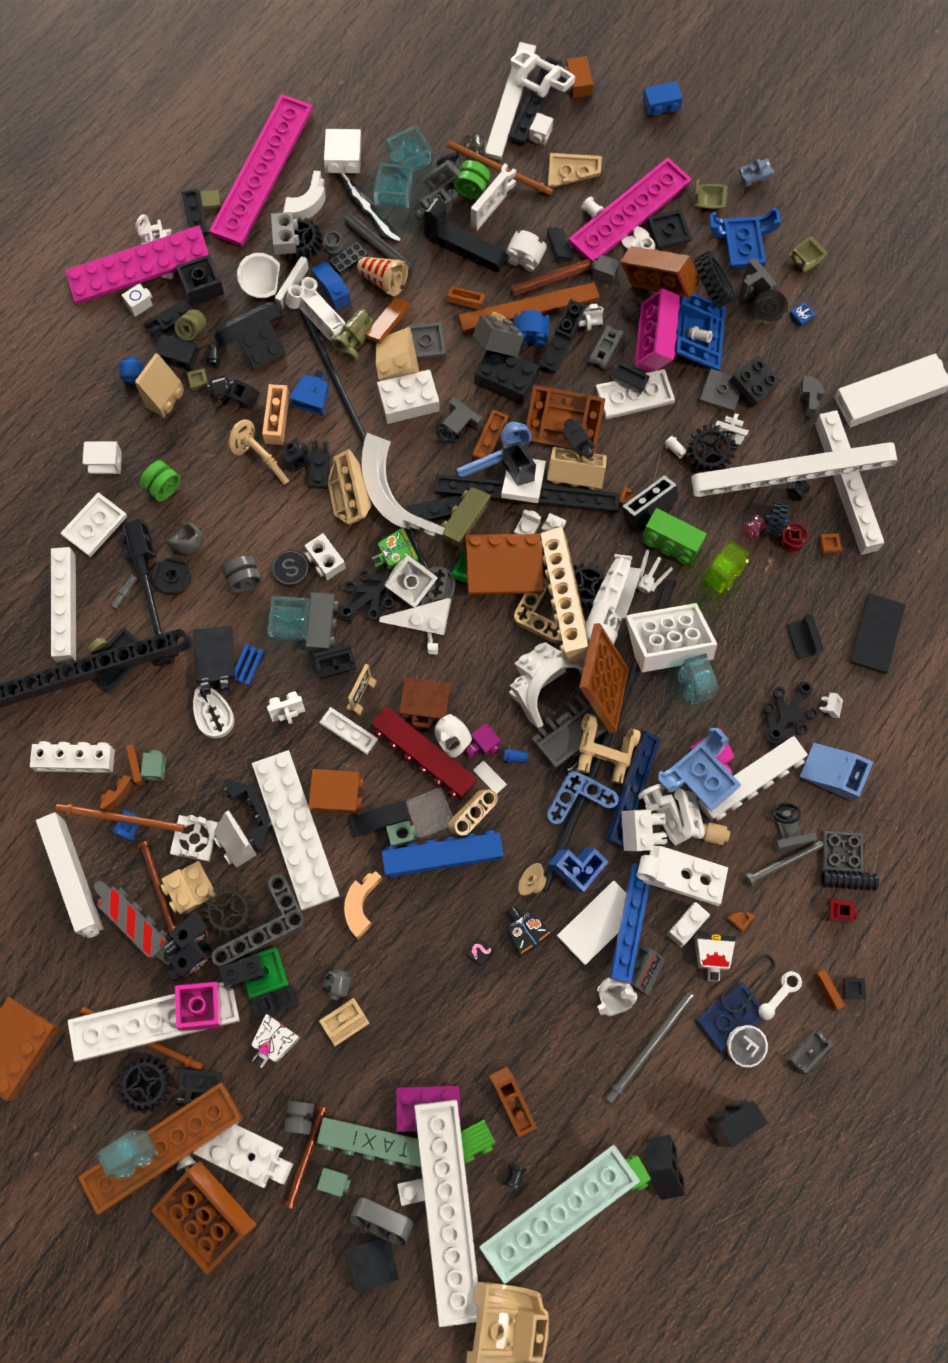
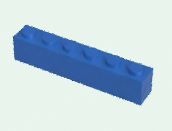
M493 830L486 831L480 836L467 834L461 839L448 837L442 842L428 840L423 845L409 843L404 848L390 846L385 848V851H382L386 878L501 860L504 857L500 832L495 833Z

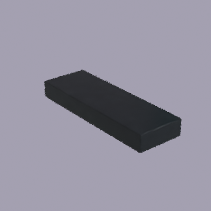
M198 188L181 191L189 228L199 225L203 236H209Z

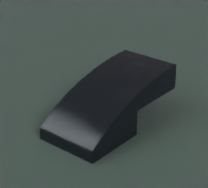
M293 985L251 999L257 1019L265 1017L266 1014L272 1015L299 1005Z

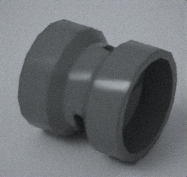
M336 231L327 232L324 236L325 250L327 254L336 256L343 250L341 235Z

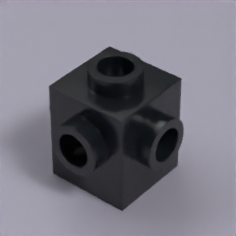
M298 438L281 446L284 453L281 456L294 472L311 464L307 455L309 453L308 447L305 443H301Z

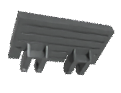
M579 694L574 696V698L583 710L578 712L572 703L566 702L565 707L569 711L555 720L559 728L549 717L544 719L545 724L552 731L550 735L545 732L543 727L538 728L534 726L539 734L535 735L531 740L555 769L579 752L583 736L581 723L587 713L596 716L597 719L596 723L598 725L594 740L608 730L591 704L588 706Z

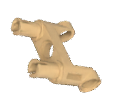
M587 713L581 723L583 736L579 747L581 756L577 771L589 773L592 757H596L613 763L615 767L611 782L623 784L626 768L631 763L633 749L640 740V731L632 728L629 729L626 737H623L620 751L594 743V738L598 725L596 723L597 719L596 716Z

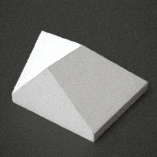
M407 555L394 567L385 586L415 608L438 577Z

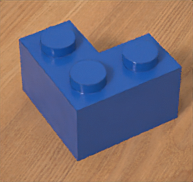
M585 848L578 858L570 850H559L547 865L574 891L584 892L608 861L595 848Z

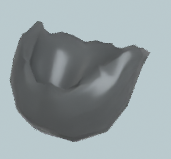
M187 522V525L181 527L176 535L167 540V545L183 555H192L202 546V532L198 526Z

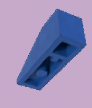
M327 261L311 268L312 273L335 311L351 304L349 290Z

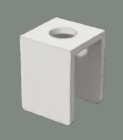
M84 442L83 464L88 465L89 474H120L122 451L117 442Z

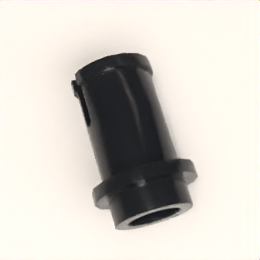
M212 343V345H208L209 351L206 363L209 367L216 368L220 364V346Z

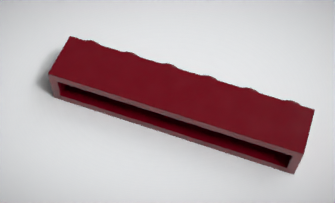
M387 706L371 723L372 729H374L372 732L380 739L382 737L388 741L387 744L393 750H400L403 753L402 756L411 763L413 761L418 765V770L426 775L428 773L431 775L434 783L440 787L442 785L448 789L447 793L454 799L458 797L462 800L476 784V777Z

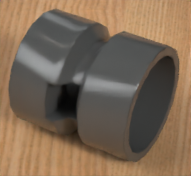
M288 1101L286 1113L289 1117L285 1119L283 1131L310 1134L312 1122L309 1118L313 1116L315 1104Z

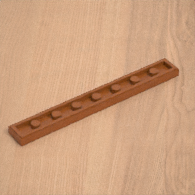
M595 282L460 314L459 321L463 333L475 331L480 315L487 317L492 312H497L503 315L505 319L513 321L514 314L517 313V316L521 315V311L535 310L545 314L566 309L570 299L581 304L599 301L600 297Z

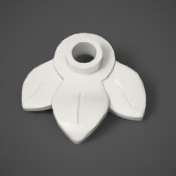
M641 227L634 229V236L626 237L621 241L626 249H629L631 246L655 249L653 239Z

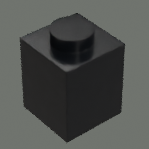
M235 379L228 396L236 402L253 409L260 392L251 385Z

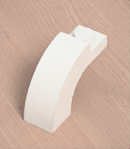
M314 170L311 186L304 195L296 198H286L283 213L292 212L294 219H298L300 216L304 220L306 217L307 219L312 217L321 209L326 198L321 171Z

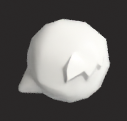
M452 714L442 717L435 726L436 740L449 757L456 758L472 740L467 727ZM456 740H458L459 745L456 748L449 750V747Z

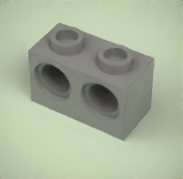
M292 212L271 214L275 255L296 253V246H299L298 234L295 235V230H298L297 219H293Z

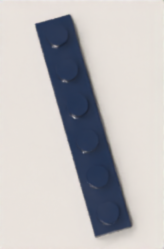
M648 731L641 732L640 740L605 838L620 847H624L621 811L638 809L640 803L638 795L644 791L661 740Z

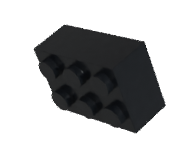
M487 350L475 372L474 384L523 405L538 378L539 365L518 356L515 357Z

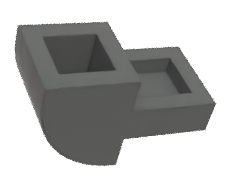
M803 375L799 387V400L806 401L805 417H813L815 411H818L819 404L824 396V388L816 378Z

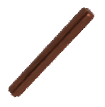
M586 259L510 286L511 294L516 296L591 269L592 262L590 259Z

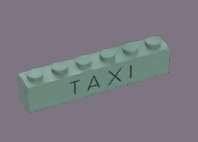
M323 1117L317 1143L322 1144V1149L333 1151L334 1147L342 1149L341 1153L354 1156V1152L363 1154L362 1158L369 1160L380 1157L383 1158V1163L395 1165V1161L403 1163L404 1168L415 1170L416 1166L422 1167L419 1139Z

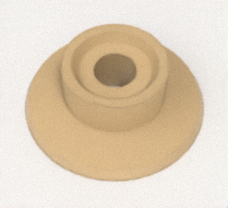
M532 864L523 873L518 885L521 895L537 894L544 888L546 877L543 876L544 871L541 864Z

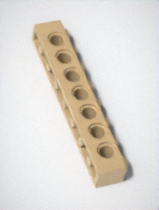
M560 527L541 533L542 552H545V555H542L544 565L548 567L545 570L547 580L551 581V584H548L550 595L554 596V599H551L553 610L557 611V614H554L557 626L560 625L557 633L559 640H563V645H560L563 657L567 656L569 663L586 659L589 640L567 538L563 528Z

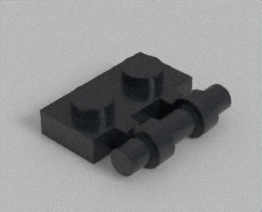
M181 1069L178 1090L186 1091L185 1097H177L176 1105L186 1106L195 1100L193 1092L205 1093L221 1083L223 1073Z

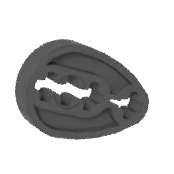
M439 566L429 568L428 570L434 575L442 573L443 577H441L440 583L443 586H439V594L437 597H434L435 585L433 584L421 599V606L447 598L453 599L456 581L454 578H451L452 572Z

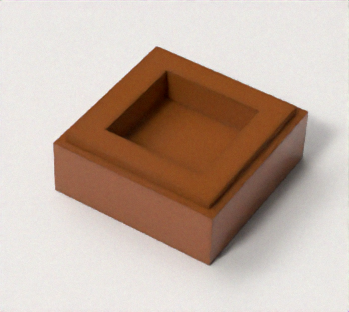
M839 533L819 536L822 554L840 553L842 551Z

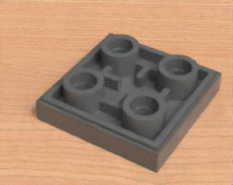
M823 831L822 871L863 872V833Z

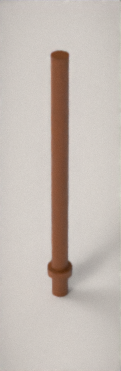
M449 140L448 148L501 173L502 165ZM517 172L513 179L538 190V193L542 192L548 196L552 194L553 189L544 186L542 182L540 184Z
M57 803L55 811L64 812L70 816L76 814L177 832H184L185 829L183 824L76 807L70 803L68 805Z
M83 1007L80 1011V1014L83 1016L96 1013L86 1007ZM159 1042L145 1045L184 1064L186 1068L191 1067L197 1071H201L204 1064L194 1060L193 1056L181 1054Z

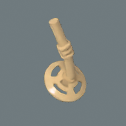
M247 419L239 421L233 427L229 436L230 451L235 455H242L252 447L263 458V462H266L265 465H269L268 468L272 469L283 485L289 482V479L278 467L277 461H274L275 458H272V455L268 454L254 440V424ZM246 426V430L239 433L240 429Z

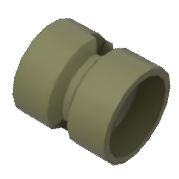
M195 309L187 311L175 323L177 335L184 340L195 338L206 326L204 315Z

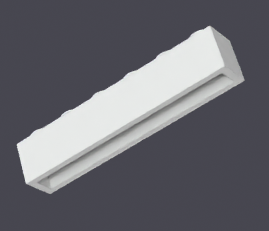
M70 547L51 548V657L56 663H67L76 660V555Z
M793 736L734 775L742 787L712 812L700 799L697 801L698 806L710 822L714 819L719 821L727 815L725 813L730 808L733 811L742 805V800L745 798L748 800L752 799L758 794L757 790L762 787L764 790L774 784L772 780L777 777L782 779L790 773L788 771L794 766L796 769L804 764L805 761L803 759L808 754Z

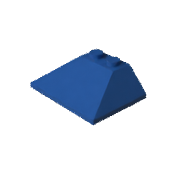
M692 293L690 298L680 296L678 325L676 329L677 339L674 352L719 371L726 307L718 308L711 300L696 293ZM697 326L699 329L712 331L711 341L709 343L700 340L692 341L688 337L690 328Z

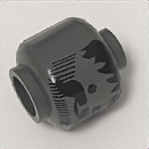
M333 968V971L327 972L322 989L328 993V998L339 1000V997H346L348 995L352 982L348 972Z

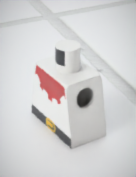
M699 933L694 936L698 968L708 969V981H720V970L730 969L736 936Z

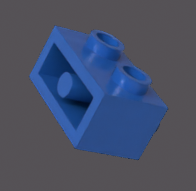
M676 81L644 88L642 100L647 115L651 116L681 109L683 97Z

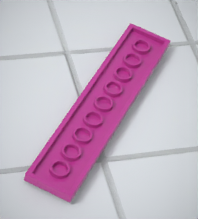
M283 94L280 95L209 230L210 235L241 247L243 246L313 110L311 104Z

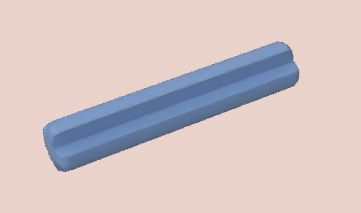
M502 450L457 468L458 476L466 477L501 462Z

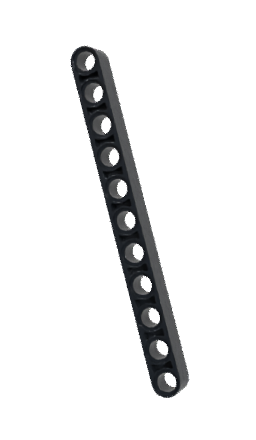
M175 629L1 683L0 707L186 651L192 645L191 637L182 629ZM184 637L183 642L177 643L179 638ZM166 642L165 647L162 648V649H159V646H160L162 643ZM147 648V652L141 655V651ZM129 654L128 658L123 660V656ZM110 659V663L104 666L105 662ZM92 665L90 671L86 672L87 667ZM73 671V675L68 678L69 672ZM55 676L54 681L49 683L50 679ZM36 682V686L31 689L32 684ZM18 688V691L13 695V691Z

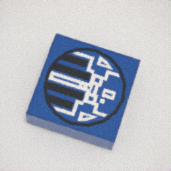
M805 302L790 311V315L800 326L813 319L816 315Z

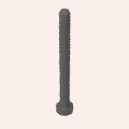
M817 841L754 874L749 872L744 875L745 880L750 887L756 885V881L823 848L824 843L823 841Z

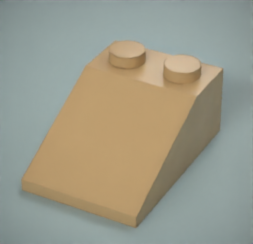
M409 327L387 335L381 344L376 343V368L380 381L419 372L411 329Z
M155 353L135 380L145 407L163 418L172 410L175 401L183 395L184 389L181 381L157 353Z

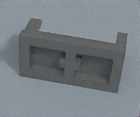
M814 1030L786 1059L800 1074H806L834 1045L830 1040H826L820 1031L816 1032Z

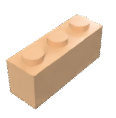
M269 384L262 433L265 444L283 445L289 404V391L285 385Z

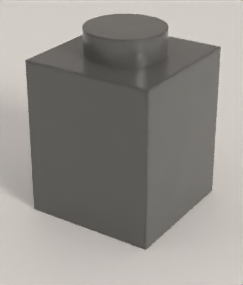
M600 254L598 260H594L592 264V278L612 285L618 272L620 261Z

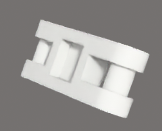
M683 789L675 790L674 798L679 802L681 817L684 822L683 834L698 839L703 838L705 830L696 795L691 791Z

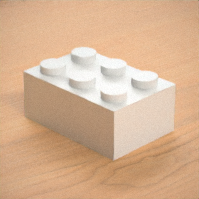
M430 370L377 382L378 394L387 424L439 412V399Z

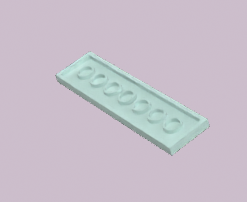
M612 1145L483 1243L479 1248L505 1284L638 1184L640 1180L616 1146Z

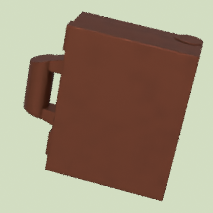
M405 677L399 711L400 716L412 718L413 728L429 730L433 721L438 722L447 715L451 684ZM416 718L428 720V722L416 721Z

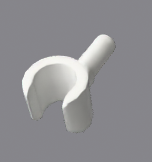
M427 632V651L429 654L437 655L438 643H433L432 633Z

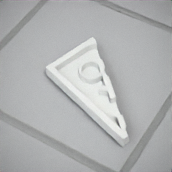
M447 598L382 616L379 622L444 635L452 599Z

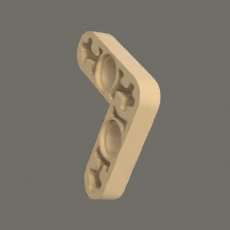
M543 577V593H525L514 613V621L518 626L550 642L559 643L561 641L558 635L553 637L552 632L560 629V625L557 626L555 622L535 613L548 588V581ZM533 597L536 599V603L528 605L526 599ZM525 608L527 609L526 616L521 621L519 620V615L523 614ZM542 621L544 628L538 630L534 627V623ZM548 625H549V626H550V629L548 630V633L546 634L545 632H546L547 627H548Z

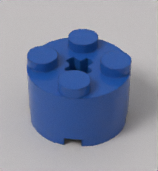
M535 310L521 311V315L518 316L517 313L514 314L513 325L519 328L520 333L524 336L521 346H526L528 343L534 344L536 347H543L544 343L548 340L549 316L546 314V317H544L542 312Z

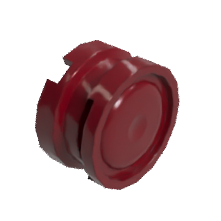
M790 523L782 531V535L779 538L780 545L786 551L797 552L805 545L808 539V532L803 525Z

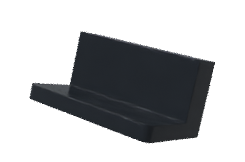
M813 614L805 615L801 621L787 625L798 659L820 655L824 647Z

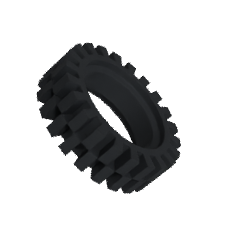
M708 250L693 260L695 270L702 281V286L704 285L706 293L708 292V296L710 299L712 298V302L718 308H721L734 301L735 294L732 284L729 282L725 270H723L721 263L719 264V260Z

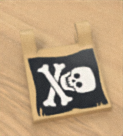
M367 664L364 665L348 697L349 704L346 708L348 711L356 712L359 716L362 713L363 707L358 703L367 685L373 689L377 682L371 677L370 668Z

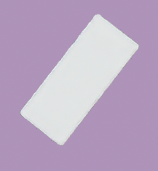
M482 761L473 770L496 794L506 786V783L485 761Z

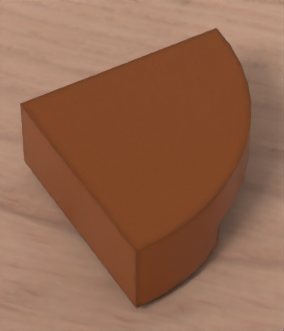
M624 486L618 505L623 506L635 497L629 488Z
M737 912L730 915L727 920L743 932L756 916L749 912Z

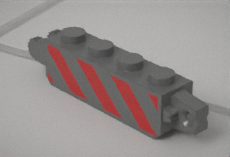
M100 880L95 882L93 887L101 897L98 900V907L150 959L159 958L170 966V960L176 954L173 953L169 956L162 947L169 942L170 936L163 929L158 931L154 927L157 923L149 915L145 917L141 913L143 909L135 901L131 903L127 899L129 895L124 889L120 888L118 890L114 886L110 888Z

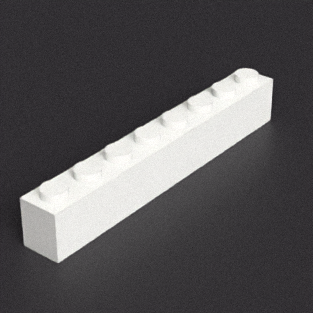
M838 411L820 414L815 426L824 452L851 449ZM859 471L833 475L860 554L878 551L884 544V540Z

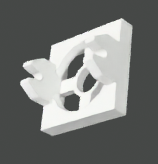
M179 815L177 824H183L185 827L195 824L194 830L189 834L175 831L170 854L210 862L214 838L216 837L214 830L218 822L208 821L203 817L198 818L193 815L188 817ZM201 825L207 829L209 838L202 837L200 833ZM192 834L200 835V841L197 844L190 843L189 838ZM180 839L186 840L190 845L188 851L181 847ZM201 843L207 844L202 851L195 852L196 847Z

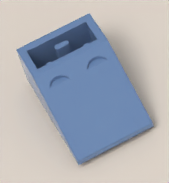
M813 743L799 778L854 802L860 797L873 762L854 753Z

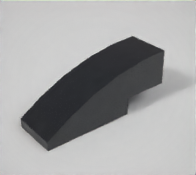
M406 800L391 803L349 818L354 838L387 830L386 826L405 821L411 822Z

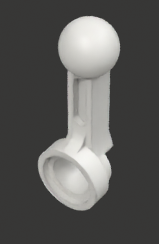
M796 972L783 974L780 980L782 986L768 1003L762 1004L759 1007L758 1012L762 1019H772L775 1015V1008L787 994L800 989L802 980ZM789 976L796 978L797 985L795 987L788 986L787 978Z

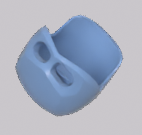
M509 422L501 433L503 446L518 441L523 446L529 443L532 438V433L528 427L519 422Z

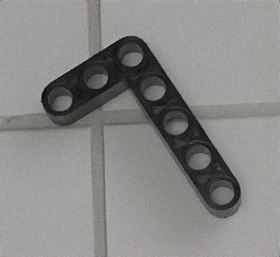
M439 198L431 200L424 211L425 237L429 241L487 269L499 272L507 260L508 254L503 249L446 223V204Z

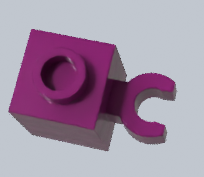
M485 723L471 734L474 744L467 747L465 753L469 758L473 757L479 750L485 757L488 754L493 755L500 749L501 740L489 725Z

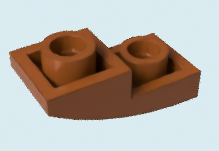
M123 775L122 779H119L116 783L115 792L107 790L106 794L104 793L101 796L99 808L109 812L116 807L131 790L134 780L129 776Z

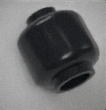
M227 376L210 379V383H207L210 398L213 397L215 401L231 398L228 394L233 386V380L229 381Z

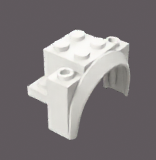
M545 642L537 645L533 651L521 656L514 663L521 676L510 685L512 690L509 691V694L515 701L520 703L529 722L538 728L543 726L537 709V699L541 688L565 673V668H578L582 675L586 659L569 663L567 656L563 657L561 651Z

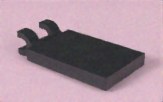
M232 626L193 630L195 678L197 683H201L203 695H211L210 682L220 681L223 693L231 692L230 679H235Z

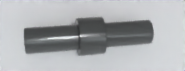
M131 575L125 585L120 587L117 597L111 604L112 608L117 610L123 600L128 598L131 588L138 579L137 577Z

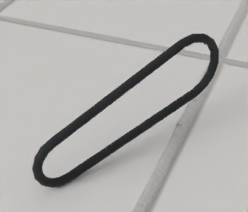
M767 954L759 956L722 992L720 1000L725 1010L730 1013H739L745 1008L774 972L776 963L773 957ZM763 957L771 959L773 963L772 969L741 1008L731 1010L726 1007L723 1000L725 993Z

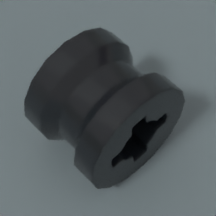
M805 480L795 481L793 485L788 487L787 493L794 500L801 501L804 498V494L810 491V485Z

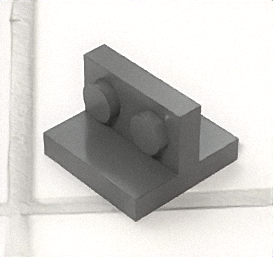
M756 258L749 261L743 278V284L737 299L741 304L754 296L758 298L766 291L775 290L777 284Z

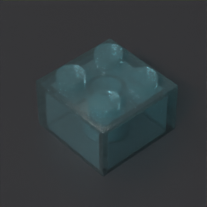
M416 124L386 138V152L403 177L433 163V149Z
M379 162L374 188L375 204L409 209L415 180L414 167Z
M272 596L267 631L270 639L306 642L311 602L309 598Z
M705 653L683 661L678 673V679L681 684H684L686 689L684 690L686 700L690 701L691 706L713 700L719 691V686L707 654Z
M140 1130L130 1131L96 1153L106 1176L116 1178L131 1176L135 1173V1168L140 1165L142 1167L148 1165L153 1161L152 1157L158 1154L148 1132Z

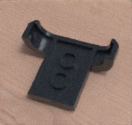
M273 302L264 303L218 327L214 334L220 349L237 339L254 371L286 355L270 324V321L283 318L278 305Z

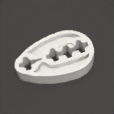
M201 686L197 687L193 699V711L200 731L209 738L226 736L232 730L235 720L228 703L212 688L211 695H206L208 700L206 702L201 696L203 691ZM210 707L216 709L214 713L216 717H220L218 722L223 726V731L221 732L215 730L217 726L214 721L210 722L213 720L211 714L208 713Z

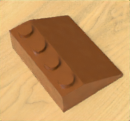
M540 534L465 535L463 552L468 595L543 593Z
M11 997L6 999L0 1009V1097L6 1101L15 1100L60 1029L57 1025Z
M201 1161L187 1170L151 1210L206 1275L257 1225Z

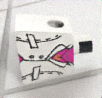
M266 1014L252 1042V1046L259 1050L252 1062L261 1068L269 1058L274 1062H278L298 1042L300 1037Z

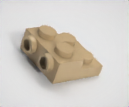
M199 861L162 878L164 884L160 885L166 896L170 895L172 899L170 906L174 913L179 912L182 916L217 897Z

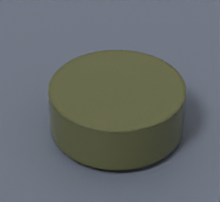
M98 638L90 643L88 650L92 655L98 654L108 643L104 638Z

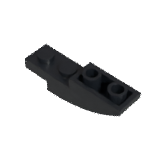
M572 299L569 300L555 329V334L539 364L541 368L556 374L576 335L587 308L586 305Z

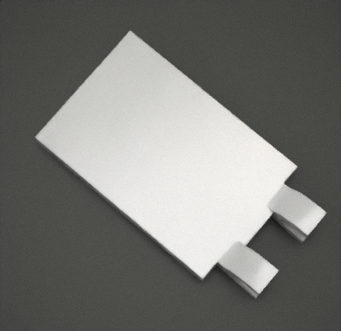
M506 163L502 166V171L471 207V229L476 232L507 196L509 189L515 186L516 181L512 178L516 175V170L512 169L511 172H506L508 168Z

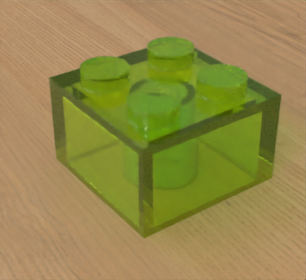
M730 540L709 567L703 581L721 594L725 589L729 590L736 577L740 576L746 568L745 566L749 562L747 560L749 552Z

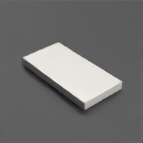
M665 369L645 373L650 376V379L642 394L616 381L596 385L595 389L598 397L606 398L603 410L605 420L675 403Z
M615 881L608 885L557 935L584 965L619 933L626 892Z

